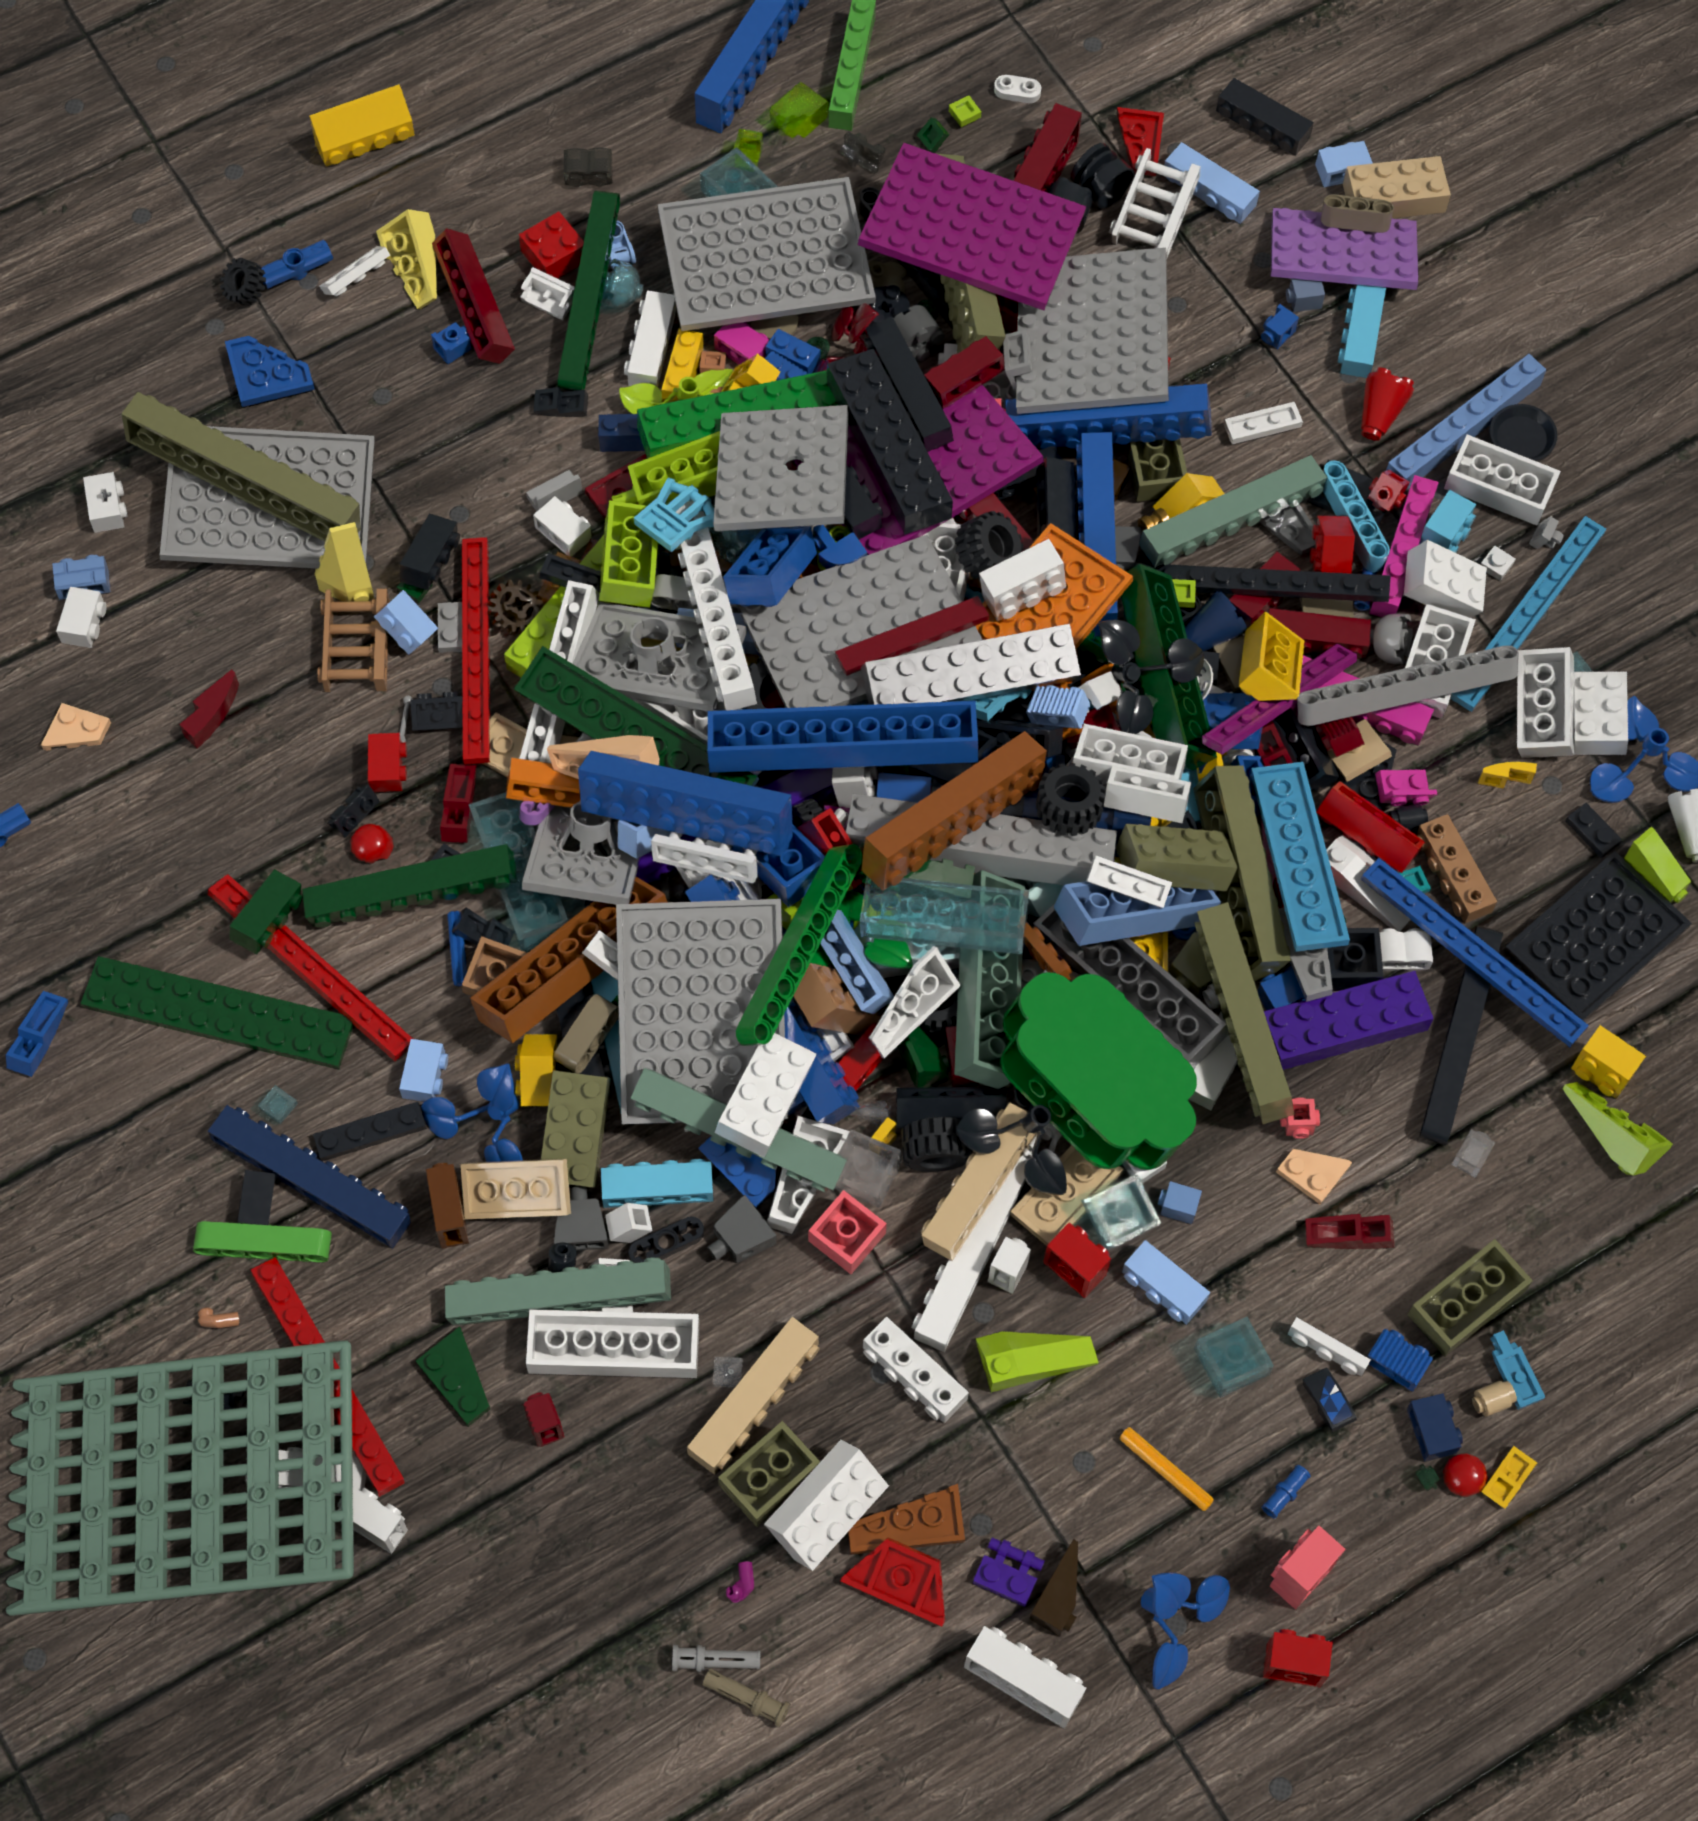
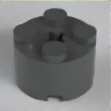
M915 305L909 307L910 312L903 315L901 312L893 319L915 360L924 362L931 356V351L937 344L943 341L945 334L925 307Z

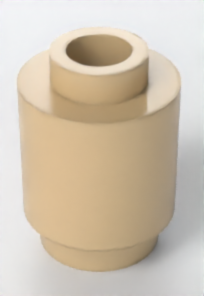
M1497 1381L1475 1390L1474 1397L1472 1398V1403L1477 1413H1482L1485 1417L1505 1410L1517 1401L1515 1390L1509 1381Z

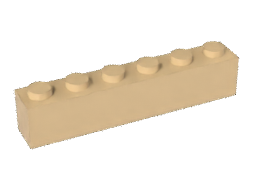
M1009 1103L1006 1109H1001L996 1116L997 1129L1019 1121L1027 1111ZM1018 1126L1003 1134H998L1001 1145L995 1152L990 1154L972 1153L966 1162V1169L962 1175H957L953 1180L948 1196L946 1198L943 1197L939 1201L936 1208L937 1213L933 1219H928L921 1230L924 1246L953 1261L1037 1133H1029L1024 1130L1023 1126Z
M792 1317L687 1446L688 1455L714 1475L719 1469L723 1471L733 1458L731 1453L735 1448H742L750 1437L748 1432L754 1425L758 1427L764 1421L768 1414L766 1412L768 1407L772 1403L776 1405L785 1394L783 1389L788 1382L794 1383L803 1370L800 1367L806 1360L811 1361L820 1349L818 1347L819 1336Z

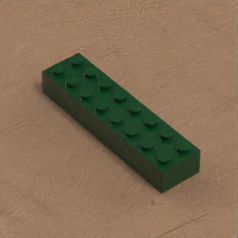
M1138 564L1127 571V573L1133 576V582L1120 596L1124 606V616L1127 622L1136 628L1140 637V646L1134 651L1135 661L1138 667L1169 664L1167 651L1171 643L1177 639H1187L1171 575ZM1171 668L1141 672V685L1144 688L1145 696L1150 699L1153 706L1152 731L1155 734V738L1188 745L1184 766L1186 769L1194 771L1217 758L1216 751L1202 744V736L1210 731V726L1197 677L1190 682L1180 683L1173 680Z

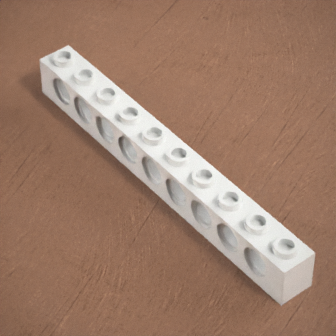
M688 501L676 513L682 514L694 502ZM700 511L689 522L704 517V512ZM707 527L694 532L691 539H686L676 550L681 549L682 552L678 553L681 568L686 567L687 571L683 572L686 587H692V590L688 591L691 605H697L698 608L693 610L696 623L703 626V628H699L702 644H708V647L704 648L707 663L713 662V667H709L713 683L718 682L719 686L715 687L718 702H724L726 710H735L755 705L757 701Z

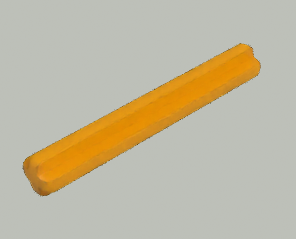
M1128 1427L1120 1436V1441L1202 1511L1207 1510L1214 1500L1212 1496L1132 1428Z

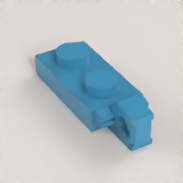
M1504 1330L1494 1334L1490 1338L1495 1348L1491 1352L1493 1360L1504 1382L1509 1381L1515 1390L1517 1401L1514 1403L1517 1409L1520 1410L1544 1400L1545 1395L1521 1346L1518 1347L1515 1342L1510 1344Z

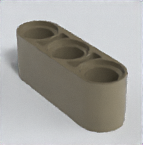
M1332 194L1324 199L1320 220L1327 227L1384 233L1390 229L1394 206L1386 200Z
M599 994L592 996L557 1047L554 1060L576 1074L581 1073L619 1018V1007Z

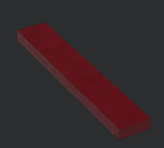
M976 596L835 651V657L845 675L848 676L861 671V667L865 662L896 657L989 621V614L980 598Z

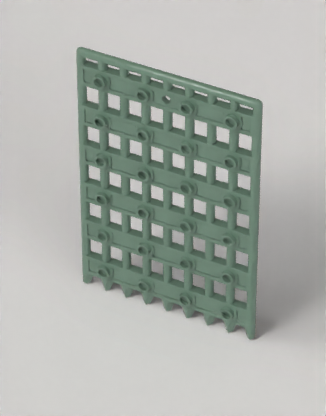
M342 1340L16 1379L13 1382L15 1390L29 1393V1401L15 1407L11 1413L16 1418L29 1421L28 1429L14 1435L10 1439L13 1445L27 1448L28 1456L9 1467L12 1473L27 1477L26 1485L9 1494L11 1501L26 1505V1513L10 1520L8 1523L10 1529L25 1533V1541L7 1551L10 1558L25 1562L24 1570L10 1576L6 1580L9 1587L24 1591L23 1599L6 1608V1613L9 1616L345 1580L353 1577L351 1343L349 1341ZM340 1352V1369H334L333 1353ZM302 1357V1373L278 1376L279 1359ZM247 1363V1380L224 1382V1366ZM192 1370V1386L169 1389V1372ZM138 1376V1392L115 1395V1379ZM340 1380L339 1397H334V1381ZM84 1383L83 1399L61 1401V1385ZM302 1385L303 1401L279 1403L278 1387ZM247 1391V1407L224 1410L225 1393ZM192 1397V1414L169 1416V1400ZM138 1404L137 1420L114 1423V1406ZM340 1408V1425H334V1409ZM83 1410L82 1427L60 1429V1413ZM303 1412V1429L279 1432V1415ZM247 1419V1435L223 1438L224 1421ZM192 1425V1442L168 1444L169 1428ZM137 1432V1448L114 1451V1434ZM341 1436V1453L334 1454V1437ZM82 1438L81 1455L59 1457L60 1440ZM303 1441V1457L279 1460V1443ZM247 1447V1464L223 1466L224 1449ZM192 1453V1470L168 1472V1456ZM323 1457V1462L315 1466L316 1458ZM137 1460L136 1476L113 1479V1462ZM334 1465H341V1481L335 1482ZM82 1466L81 1483L58 1485L59 1468ZM303 1469V1486L279 1488V1471ZM247 1475V1492L223 1495V1478ZM192 1481L191 1498L168 1501V1484ZM136 1488V1505L113 1507V1490ZM341 1493V1510L335 1511V1494ZM81 1494V1511L58 1513V1497ZM303 1497V1514L279 1517V1500ZM247 1504V1521L223 1523V1506ZM191 1510V1527L168 1529V1512ZM136 1516V1533L112 1536V1519ZM81 1522L80 1539L57 1542V1525ZM335 1522H341L342 1539L335 1540ZM303 1526V1543L279 1546V1529ZM247 1532L246 1550L223 1552V1535ZM191 1539V1556L167 1558V1541ZM135 1545V1562L112 1564V1547ZM80 1551V1568L56 1571L57 1553ZM335 1551H342V1568L335 1569ZM303 1555L304 1572L279 1575L280 1557ZM247 1561L246 1579L223 1581V1564ZM191 1567V1585L167 1587V1570ZM135 1574V1591L111 1593V1576ZM79 1580V1597L56 1599V1582Z

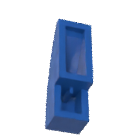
M46 991L41 993L19 1026L18 1037L6 1054L7 1069L30 1077L33 1076L56 1034L68 1004L67 998Z

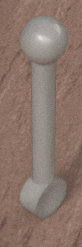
M409 695L403 699L405 707L400 727L402 742H406L404 734L411 705L410 700L413 699Z

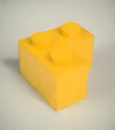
M756 354L734 368L721 392L776 381L781 371L762 356Z
M1186 473L1153 508L1155 510L1159 508L1164 509L1169 518H1172L1225 493L1212 476Z
M525 1034L523 1043L518 1044L517 1055H515V1071H520V1080H516V1096H521V1106H548L552 1075L557 1065V1061L554 1060V1054L557 1049V1035Z

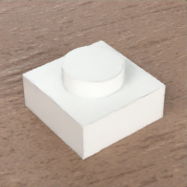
M1494 546L1480 565L1487 568L1486 572L1501 581L1514 564L1515 558Z

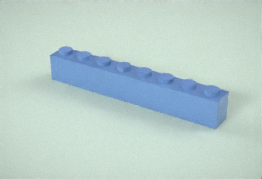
M1528 354L1388 463L1386 471L1391 470L1409 481L1410 484L1407 487L1409 489L1414 475L1420 477L1427 475L1461 448L1467 434L1473 437L1477 436L1490 426L1492 419L1501 409L1518 404L1540 387L1547 369Z

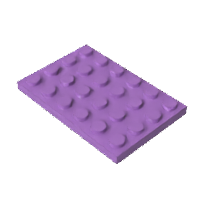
M1273 208L1271 277L1417 290V221L1392 219L1390 229L1387 232L1377 233L1327 227L1320 220L1322 212Z

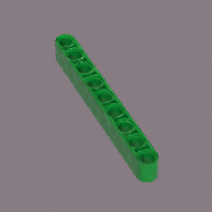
M857 845L836 846L830 848L737 1025L736 1038L741 1045H764L772 1039L861 865L862 852Z

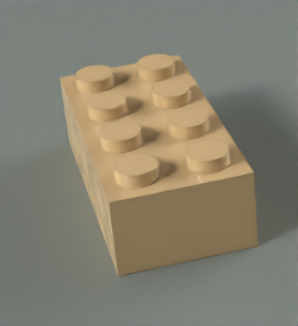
M1441 156L1347 166L1343 180L1346 196L1380 199L1391 202L1394 206L1392 218L1445 213L1451 196Z

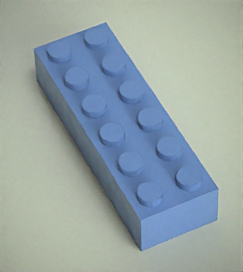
M1084 881L1065 884L1056 900L1054 909L1077 944L1081 946L1195 927L1194 922L1199 921L1197 911L1220 905L1221 901L1213 890L1171 887L1164 908L1161 909Z

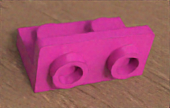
M1380 770L1375 773L1380 803H1391V806L1414 803V805L1420 804L1422 806L1428 804L1430 799L1438 795L1436 789L1429 790L1425 770Z

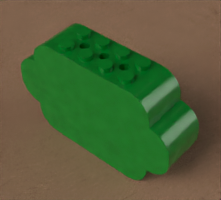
M1048 972L1037 975L1025 985L1003 1018V1029L1010 1040L1001 1055V1068L1007 1079L1033 1106L1043 1105L1050 1111V1123L1092 1165L1102 1169H1113L1127 1161L1134 1167L1144 1170L1156 1169L1163 1165L1193 1133L1196 1126V1115L1193 1107L1188 1102L1197 1087L1196 1073L1191 1064L1178 1049L1174 1048L1164 1038L1158 1029H1155L1148 1022L1143 1013L1136 1009L1121 991L1117 990L1108 980L1101 976L1084 974L1070 982L1060 974Z

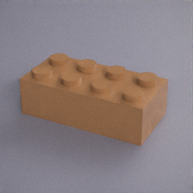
M810 963L794 994V998L811 1027L861 1036L873 1023H878L883 1016L881 1009L875 1014L861 1011L836 968Z

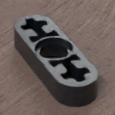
M687 1217L635 1241L629 1248L630 1261L633 1263L644 1262L645 1259L642 1260L640 1256L635 1258L637 1250L640 1248L643 1252L648 1251L646 1259L660 1258L663 1260L697 1244L704 1236L703 1223L696 1217ZM691 1225L692 1228H697L695 1236H692L690 1233L684 1234L687 1232V1226ZM677 1230H679V1234L682 1235L683 1242L679 1243L678 1235L675 1232ZM671 1236L675 1243L671 1248L664 1249L658 1244L660 1238ZM651 1242H654L655 1250L658 1254H654V1250H650Z

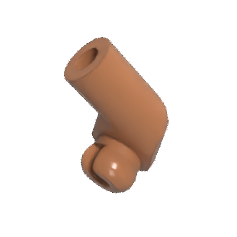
M202 1308L198 1312V1322L202 1327L227 1328L239 1326L238 1312L213 1315L211 1308Z

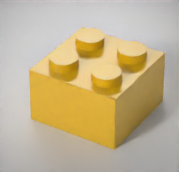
M1600 1025L1580 1052L1571 1069L1581 1079L1589 1080L1595 1084L1603 1094L1617 1099L1646 1056Z

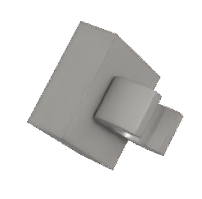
M1550 516L1538 524L1529 544L1536 549L1543 545L1553 549L1556 543L1560 544L1564 535L1560 531L1555 530L1559 521Z

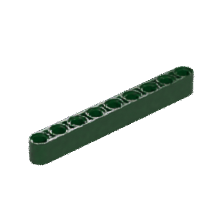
M594 191L558 374L559 389L577 391L585 390L619 214V193Z

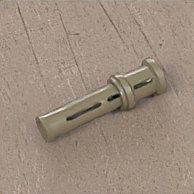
M712 1668L707 1672L702 1686L751 1709V1713L754 1716L761 1715L775 1722V1726L778 1728L781 1727L790 1709L791 1703H782L770 1697L766 1691L757 1692Z

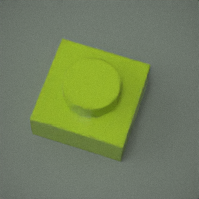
M969 95L949 105V112L960 127L981 118V110Z
M1173 579L1179 607L1194 608L1196 580Z

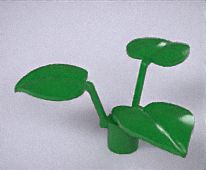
M850 890L846 892L838 910L843 912L850 924V920L862 921L868 916L869 903L861 893ZM880 934L874 938L873 943L867 942L864 945V955L872 963L894 968H912L913 962L906 941L897 935ZM820 943L811 963L829 967L833 963Z

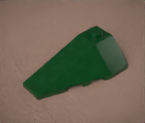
M890 1003L882 1008L883 1013H885ZM918 1026L898 1045V1049L914 1087H933L946 1082L948 1071L951 1069L945 1055L941 1056L937 1046Z

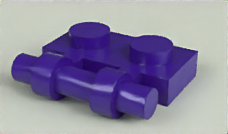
M992 1537L988 1548L998 1552L997 1556L993 1559L984 1555L974 1577L973 1584L1026 1607L1037 1581V1578L1027 1574L1030 1567L1041 1571L1045 1561L1035 1557L1034 1552L1029 1550L1024 1552L1011 1546V1542L1007 1540L1002 1542ZM1006 1556L1022 1563L1019 1570L1003 1563Z

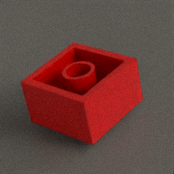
M559 211L519 234L521 252L534 268L558 279L579 267L584 241Z
M1318 516L1317 525H1313L1312 539L1315 540V548L1310 550V563H1313V572L1351 574L1355 535L1349 517Z
M1069 1222L1047 1245L1043 1263L1082 1297L1086 1298L1107 1275L1111 1258L1105 1247L1101 1244L1095 1245L1088 1239V1234L1084 1229L1077 1225L1074 1227Z
M1280 1629L1279 1632H1274L1266 1646L1263 1678L1321 1688L1329 1677L1333 1642L1326 1641V1637L1317 1634H1309L1308 1637L1296 1636L1295 1631Z

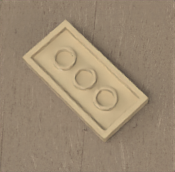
M1071 1145L1060 1157L1067 1179L1066 1193L1064 1195L1046 1194L1031 1188L1010 1211V1215L1047 1246L1069 1222L1074 1226L1123 1173L1122 1167L1118 1166L1113 1169L1098 1168L1089 1163Z
M567 1159L460 1164L465 1219L562 1216L571 1214Z

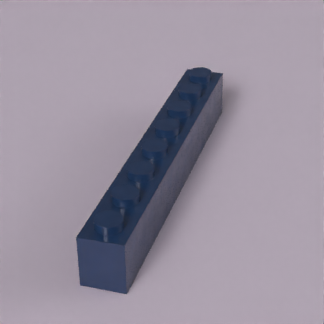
M228 1105L225 1106L208 1130L212 1141L260 1170L276 1174L275 1179L393 1249L411 1223L409 1213H407L409 1210L396 1201L394 1204L385 1200V1195L375 1188L371 1190L362 1186V1181L351 1174L347 1177L340 1173V1169L332 1162L326 1161L323 1163L317 1159L318 1156L306 1147L300 1149L285 1134L278 1136L273 1133V1129L265 1122L251 1120L249 1118L250 1115L239 1107L233 1109Z

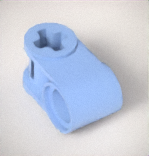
M617 221L615 235L617 236L613 240L609 261L612 269H616L621 264L636 263L635 253L625 228L620 221Z

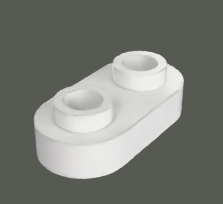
M1001 75L995 80L994 92L1000 99L1034 103L1041 96V85L1035 79Z

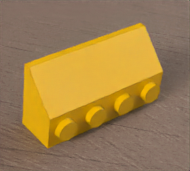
M399 84L309 116L315 145L326 167L355 156H361L366 152L383 148L397 141L406 140L415 135L413 122Z
M1266 611L1245 631L1239 687L1246 695L1253 696L1258 701L1297 699L1300 693L1304 640Z

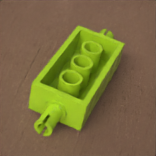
M720 431L629 465L628 469L633 483L632 489L615 496L613 495V501L631 504L638 503L639 505L648 506L658 497L667 478L675 479L676 483L682 485H693L702 496L711 497L716 495ZM674 492L669 494L665 504L668 505L679 494Z

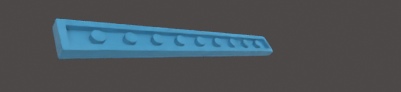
M1586 516L1582 519L1485 650L1500 646H1512L1517 650L1521 647L1605 534L1606 528ZM1492 684L1452 693L1450 699L1472 712Z

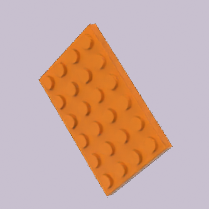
M1050 523L1030 548L1050 539L1064 563L1066 588L1059 594L1048 596L1040 600L1037 605L1030 608L1026 607L1018 611L1013 617L1002 619L998 622L984 601L982 604L989 614V621L976 625V628L982 640L1070 624L1076 650L1133 582V576Z

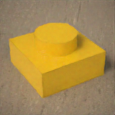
M889 1117L885 1119L871 1137V1147L880 1152L884 1146L888 1148L894 1142L897 1136L895 1133L896 1122Z

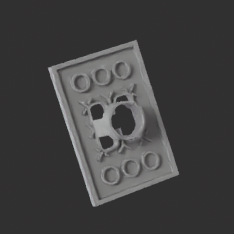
M599 602L573 664L628 698L703 711H715L719 703L715 687L719 686L718 682L713 683L709 667H713V662L707 663L704 651L708 644H702L699 634V628H703L702 624L697 625L694 617ZM736 624L741 644H743L747 634L746 626ZM650 638L664 642L660 646L644 647L641 644V639ZM675 643L684 644L682 650L676 651ZM663 660L662 666L674 668L672 674H658L657 662ZM638 662V670L629 669L630 664Z
M581 801L574 804L572 808L555 806L538 826L522 881V890L615 905L629 904L641 857L636 859L618 849V819L583 812L581 810ZM570 833L580 841V850L577 852L563 850V846ZM608 839L612 854L608 857L595 855L594 843Z

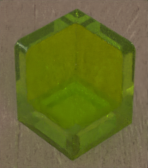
M739 128L733 149V166L757 169L763 148L762 132Z

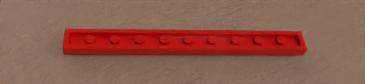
M487 537L462 539L464 764L490 763L489 606L487 605L489 601V543Z
M228 874L208 889V895L233 918L238 916L253 897ZM286 925L281 929L277 928L271 943L267 947L394 1061L408 1051L410 1040L413 1039Z
M276 1257L250 1269L254 1280L292 1346L325 1343ZM333 1357L334 1369H340L336 1360ZM340 1380L334 1381V1397H339ZM352 1390V1451L380 1497L405 1484V1481ZM340 1408L334 1409V1419L337 1425H340Z

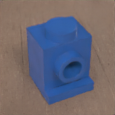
M1279 304L1275 316H1269L1263 325L1265 329L1261 334L1262 340L1278 350L1296 332L1299 317Z
M456 322L437 334L436 332L431 334L433 348L447 364L472 349L466 327L464 325L460 327Z

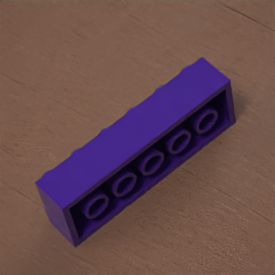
M1415 971L1334 992L1332 995L1307 1002L1304 1000L1264 1011L1283 1070L1428 1031L1434 1019Z

